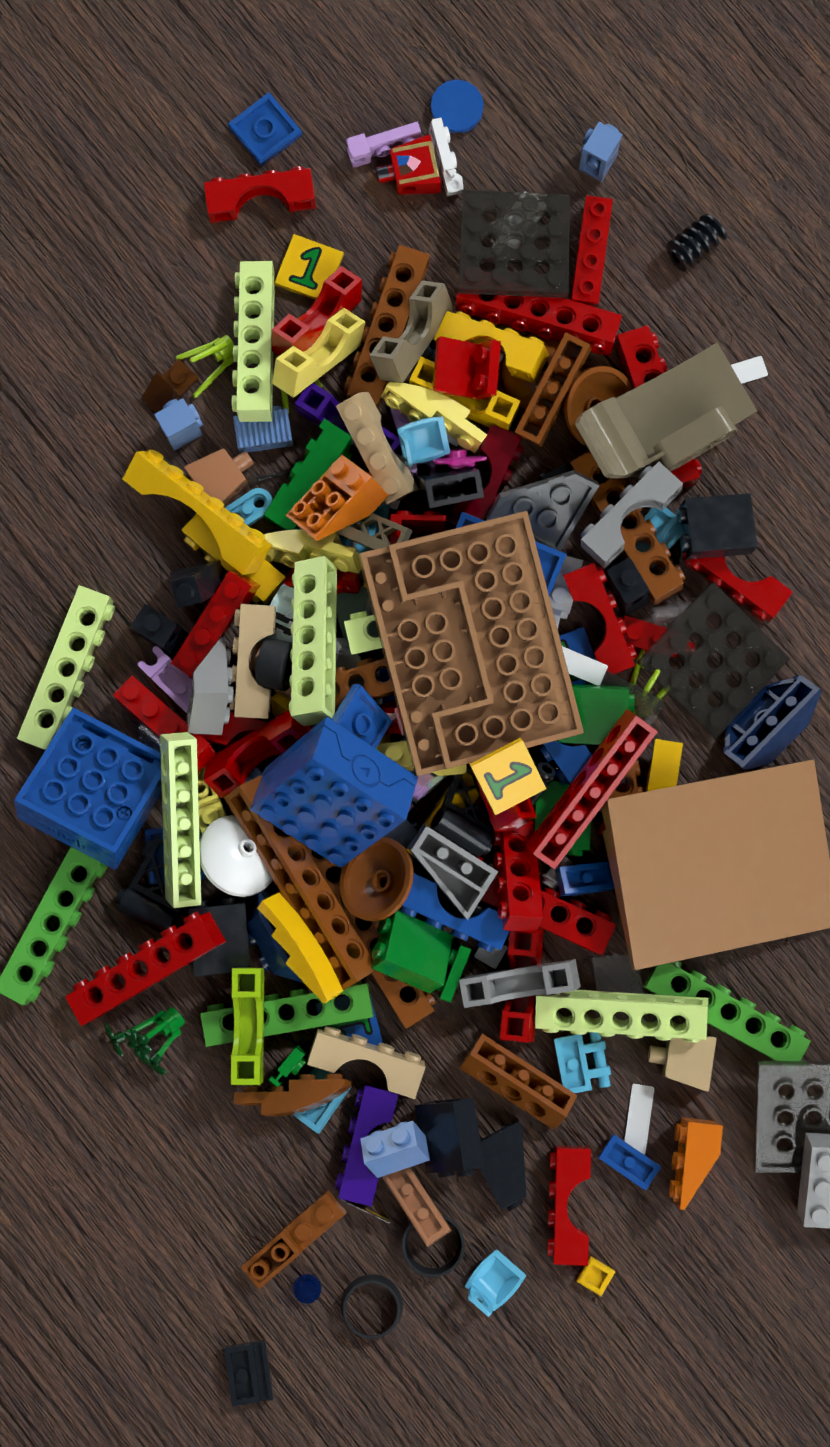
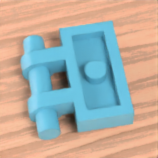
M589 1032L591 1043L583 1044L582 1035L575 1034L553 1038L561 1083L573 1093L592 1090L591 1078L598 1077L600 1088L611 1086L609 1079L611 1070L610 1066L606 1064L604 1053L606 1044L605 1041H602L601 1035L596 1032ZM593 1052L596 1068L588 1069L585 1053Z

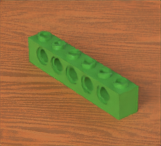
M70 847L0 976V993L21 1005H28L30 1001L35 1002L42 989L39 987L43 976L47 978L53 970L55 962L52 960L56 952L61 953L68 941L66 934L70 926L74 928L82 915L79 910L83 902H89L95 891V888L92 886L96 878H101L108 866ZM80 866L85 867L87 870V877L82 882H78L74 877L75 870ZM66 891H70L74 897L73 903L68 907L61 903V896ZM57 916L60 920V927L52 932L48 928L47 923L50 917ZM40 940L47 947L46 953L41 957L36 955L34 951L35 944ZM26 965L33 970V977L28 982L24 981L21 977V970Z
M679 961L657 965L652 968L643 985L644 989L655 995L696 997L700 990H706L709 994L707 1024L793 1071L796 1070L811 1042L804 1037L805 1031L794 1025H790L788 1029L779 1024L781 1018L768 1011L764 1015L754 1010L756 1004L743 997L739 1001L729 996L732 992L731 990L716 983L715 987L705 982L707 977L694 970H691L690 974L680 969L682 963ZM676 976L682 977L685 982V986L680 992H675L671 987V981ZM729 1003L734 1009V1014L730 1019L725 1020L721 1016V1008ZM751 1017L756 1018L759 1024L758 1029L754 1033H749L745 1026L746 1021ZM776 1031L781 1032L783 1035V1042L778 1047H774L770 1041L771 1035Z
M361 979L343 990L341 994L347 995L350 999V1006L347 1010H340L336 1007V997L324 1004L314 993L307 994L306 989L290 991V997L280 999L279 993L264 996V1011L267 1014V1020L264 1023V1037L374 1017L369 983L362 984ZM311 999H317L322 1003L323 1008L319 1015H313L309 1012L308 1003ZM224 1003L207 1006L208 1012L200 1013L206 1047L233 1042L234 1030L226 1026L225 1019L229 1014H234V1007L224 1009ZM284 1004H290L295 1010V1015L291 1020L284 1019L280 1014V1009Z

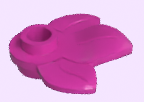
M450 449V453L445 455V457L433 459V464L448 465V467L456 470L469 469L475 466V462L485 461L487 457L467 456V449Z

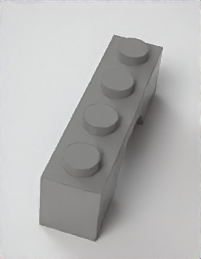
M660 462L654 467L650 465L646 467L639 475L641 480L634 487L632 485L626 487L619 496L621 500L615 506L612 504L607 506L600 515L602 519L596 525L591 523L582 532L581 547L604 569L624 550L625 541L620 527L624 518L629 513L643 507H651L663 511L681 493L683 483Z
M576 959L467 976L459 980L464 1008L526 996L575 991L581 987Z

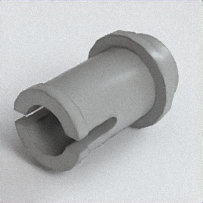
M564 857L556 869L563 866H572L573 862ZM550 867L546 874H542L543 880L541 883L555 891L557 887L559 888L555 869Z

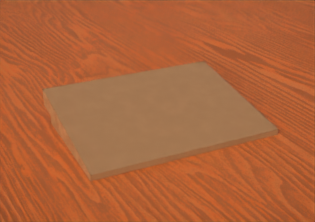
M527 511L388 545L387 547L363 552L358 555L415 776L472 763L519 738L523 740L526 748L584 733Z
M814 759L607 799L601 807L606 828L602 833L632 971L830 928V857Z

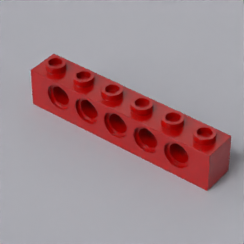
M466 269L456 299V310L469 316L481 317L493 324L501 323L511 326L517 331H528L538 334L544 339L553 338L561 341L566 332L590 344L591 352L598 355H611L622 315L468 269ZM482 298H488L490 301H484ZM507 306H515L516 308L510 309ZM534 313H539V314H541L542 316L538 317V316H535V315H533V314H534ZM559 321H566L569 324H561ZM589 328L594 330V332H588L585 329Z
M649 325L617 335L615 345L626 378L630 381L633 389L644 384V380L654 379L667 372L666 362L663 357L659 358L657 348H659L655 332L651 333ZM641 353L647 355L649 362H639L636 359V355ZM696 458L671 471V473L683 483L682 488L697 484L700 474H702V468L699 460Z
M626 709L525 846L531 853L553 869H556L658 731Z
M478 857L479 860L484 862V858ZM497 873L480 901L498 909L500 894L496 893ZM546 887L544 891H541L543 920L539 928L598 955H603L616 924L610 922L612 917L600 911H596L595 915L585 911L586 905L574 899H571L570 903L559 899L560 893ZM555 906L562 907L566 912L565 919L562 922H555L551 918V910ZM580 918H586L591 923V929L587 934H581L576 928L577 921Z
M197 911L183 919L185 925L178 929L174 925L160 933L162 936L160 940L154 942L153 939H150L138 946L140 952L135 955L129 952L116 960L117 966L110 969L109 965L94 973L96 978L88 982L86 978L73 985L74 991L65 996L79 1024L83 1026L96 1020L225 943L226 940L211 913L199 915ZM186 934L191 937L192 946L187 944L185 940ZM163 948L168 950L169 960L163 955ZM141 961L146 964L147 972L142 970ZM119 974L124 978V986L119 982ZM97 988L102 992V999L97 994Z

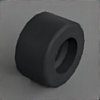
M267 638L263 642L256 663V682L258 685L279 691H287L290 688L289 678L292 675L290 651L293 649V642Z

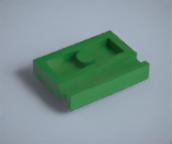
M460 945L458 950H452L448 961L451 969L448 976H445L444 985L437 989L438 992H441L440 999L451 1003L471 949Z
M298 1045L278 1068L280 1074L277 1075L275 1073L269 1081L279 1087L284 1081L281 1078L283 1075L285 1077L290 1073L296 1075L307 1062L304 1058L307 1051Z

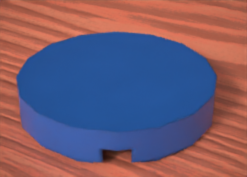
M447 81L439 86L432 96V118H442L443 126L448 127L449 133L469 132L482 119L484 108L482 95L474 85L467 81Z

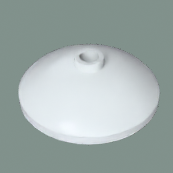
M235 815L221 817L205 829L199 841L200 865L204 874L214 886L227 894L246 897L263 891L272 882L273 878L256 852V844L247 837ZM243 846H246L249 852L245 851Z

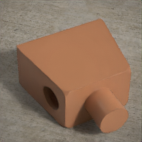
M221 449L188 464L184 468L192 481L200 484L204 488L203 491L219 499L224 503V507H226L248 485L242 472L254 465V462L246 451L232 459L225 449Z

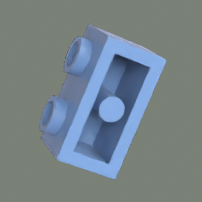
M598 122L594 130L590 128L582 141L584 145L580 152L582 155L578 170L602 182L618 155L623 134L619 133V130L613 125Z
M183 398L179 401L177 399L169 401L163 406V410L154 414L174 451L202 436L199 427L203 423L200 420V416L194 405H187Z
M414 1121L401 1122L395 1127L384 1131H375L369 1136L360 1138L364 1164L377 1178L430 1160L426 1136Z

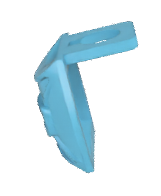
M443 417L421 419L397 429L404 464L408 466L438 459L450 453Z
M496 1249L478 1265L465 1285L468 1289V1299L489 1317L492 1311L502 1306L516 1292L526 1274Z

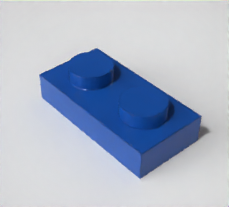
M609 861L563 866L555 869L561 897L605 892L614 889Z
M612 1134L598 1156L600 1160L644 1190H647L661 1168L656 1162L615 1134Z

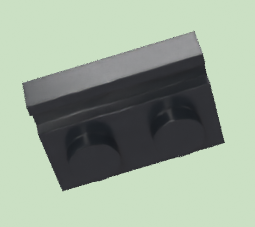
M266 1340L225 1346L224 1353L232 1406L273 1400L274 1395Z

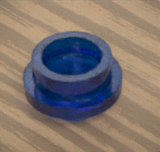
M312 1274L299 1276L293 1286V1293L296 1299L306 1304L315 1302L322 1291L321 1282Z

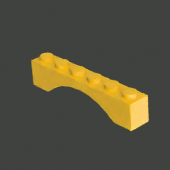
M148 450L135 453L122 478L126 483L142 495H165L183 502L205 521L219 545L222 558L242 575L258 571L272 546L271 543L265 540L263 533L256 529H251L244 523V519L241 516L228 511L222 501L209 496L203 491L204 488L200 484L186 478L180 468L170 465L163 460L164 457L159 452Z

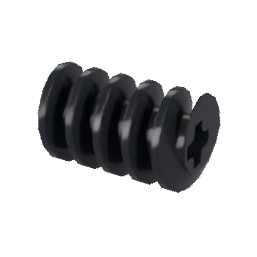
M703 214L699 220H695L691 224V227H686L683 233L677 234L674 240L671 239L667 242V253L676 268L685 272L686 266L684 262L689 266L694 265L695 262L692 256L700 260L703 258L701 249L705 253H709L711 251L709 243L717 247L719 245L717 236L725 241L727 233L717 219L709 214Z

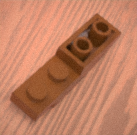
M302 1074L298 1075V1080H289V1091L288 1087L272 1086L271 1092H260L261 1087H244L243 1092H234V1104L261 1106V1115L267 1117L292 1115L317 1108L339 1097L351 1088V1081L343 1079L342 1074H326V1079L315 1080V1075Z
M328 1190L241 1266V1269L260 1289L298 1257L305 1248L341 1219L347 1211Z

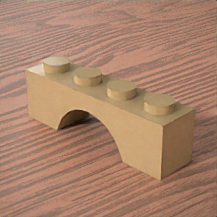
M357 393L338 404L336 408L373 479L389 495L385 499L386 504L398 502L418 491L419 488L407 465L396 456L384 435L381 426V414L370 393Z
M241 604L240 609L235 610V626H239V638L234 637L233 654H238L237 666H232L231 680L236 682V694L233 693V701L230 703V710H235L234 717L270 718L272 689L264 688L257 684L251 667V657L255 647L261 640L275 634L276 606Z
M325 1026L324 1029L317 1028L307 1057V1065L335 1073L340 1066L348 1061L356 1059L368 1060L380 1067L385 1074L388 1091L415 1099L426 1068L424 1061L421 1060V1056L408 1051L405 1054L394 1052V1047L384 1043H379L378 1046L367 1043L368 1039L360 1035L352 1034L351 1037L340 1034L341 1030L332 1026Z

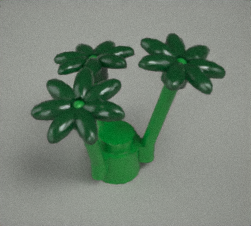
M170 1007L165 1012L161 1010L155 1016L124 1032L119 1031L113 1034L108 1023L105 1024V1031L110 1038V1043L113 1044L115 1052L119 1056H124L119 1044L127 1038L129 1040L127 1046L135 1048L134 1053L136 1057L141 1059L144 1064L149 1065L151 1070H155L163 1076L167 1071L159 1066V1063L162 1061V1055L174 1039L182 1034L180 1028L185 1024V1021L175 1008ZM155 1023V1028L147 1034L138 1036V1031ZM158 1032L164 1036L169 1034L170 1036L157 1053L154 1052L150 1057L148 1052H151L152 1049L147 1045L149 1039Z

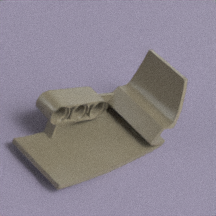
M717 342L641 386L617 398L612 397L586 410L578 416L575 425L605 477L629 478L639 476L649 465L654 467L658 462L670 472L681 467L737 432L735 427L737 423L758 411Z

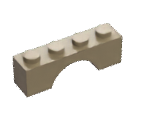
M421 281L409 298L410 313L403 334L398 339L383 336L370 354L380 380L403 383L436 335L446 311L451 312L454 309L444 283Z

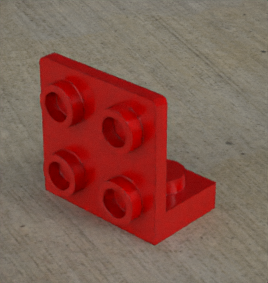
M443 336L438 337L436 340L433 391L479 401L497 396L501 341L490 339L475 344Z
M397 511L396 514H391L390 521L411 529L412 534L432 535L444 532L446 527V516L440 515V512L427 511L424 512V515H413L411 511ZM397 530L390 534L391 545L397 543L401 534L400 531Z

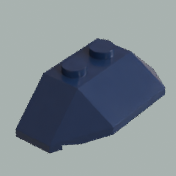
M802 675L794 676L793 679L781 680L765 685L727 723L724 755L743 770L771 764L809 725L822 692L821 689Z
M266 887L263 891L255 894L247 920L249 928L247 931L248 939L252 946L258 945L262 952V955L258 957L265 971L271 969L275 975L304 983L287 966L286 962L290 955L271 936L276 927L257 909L263 900L271 897Z

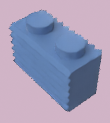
M273 406L272 422H239L238 416L233 417L240 454L243 451L248 453L293 446L288 410L282 409L281 406Z

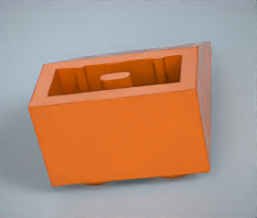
M341 455L286 516L313 539L318 541L370 516L389 495L372 476Z
M681 1117L680 1124L676 1123L674 1138L678 1141V1152H673L672 1169H675L676 1174L675 1181H670L669 1198H673V1203L680 1210H685L720 1156L723 1126L716 1121Z

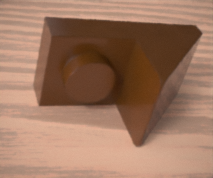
M178 359L162 376L158 372L154 375L141 399L157 413L163 410V406L169 401L179 400L199 379Z

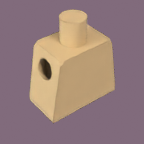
M707 1036L706 1040L695 1043L684 1041V1038H672L666 1041V1048L650 1045L648 1062L663 1064L662 1076L709 1091L716 1037Z

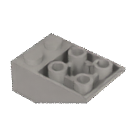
M221 637L193 673L187 711L188 733L222 735L223 725L229 723L230 708L227 707V703H232L233 687L228 686L232 680V668L227 667L230 665L231 650L226 649L225 637Z

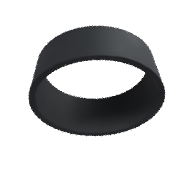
M442 1215L443 1218L455 1228L458 1235L456 1255L445 1266L427 1268L418 1264L413 1259L408 1249V1236L413 1227L412 1223L409 1224L403 1235L402 1251L404 1258L415 1272L423 1276H444L453 1271L463 1257L465 1243L462 1231L452 1219L445 1215Z
M368 1274L355 1279L348 1285L342 1296L341 1312L345 1323L352 1332L366 1339H377L387 1335L397 1326L403 1312V1300L399 1289L392 1281L381 1275ZM374 1283L382 1285L393 1294L396 1300V1319L390 1329L378 1335L360 1333L350 1325L347 1319L346 1304L348 1298L356 1288L364 1284Z

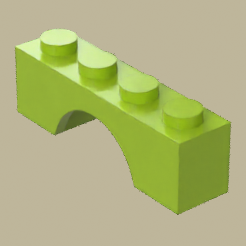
M232 968L234 1041L231 1054V1085H260L263 1083L264 968Z

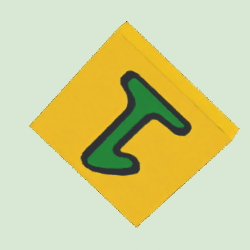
M293 234L274 282L275 286L316 300L321 292L324 281L340 267L344 252Z
M521 738L470 763L495 815L546 789Z

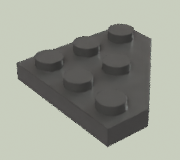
M573 470L502 492L497 496L486 519L488 521L527 511L535 541L561 551L597 491L599 483Z

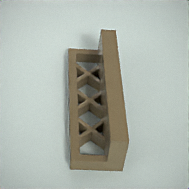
M373 513L367 517L368 519L360 520L359 524L353 527L347 526L335 532L339 536L371 550L391 545L388 535L397 530L401 532L397 543L408 541L412 534L411 529ZM378 522L380 532L373 536L369 535L368 526Z

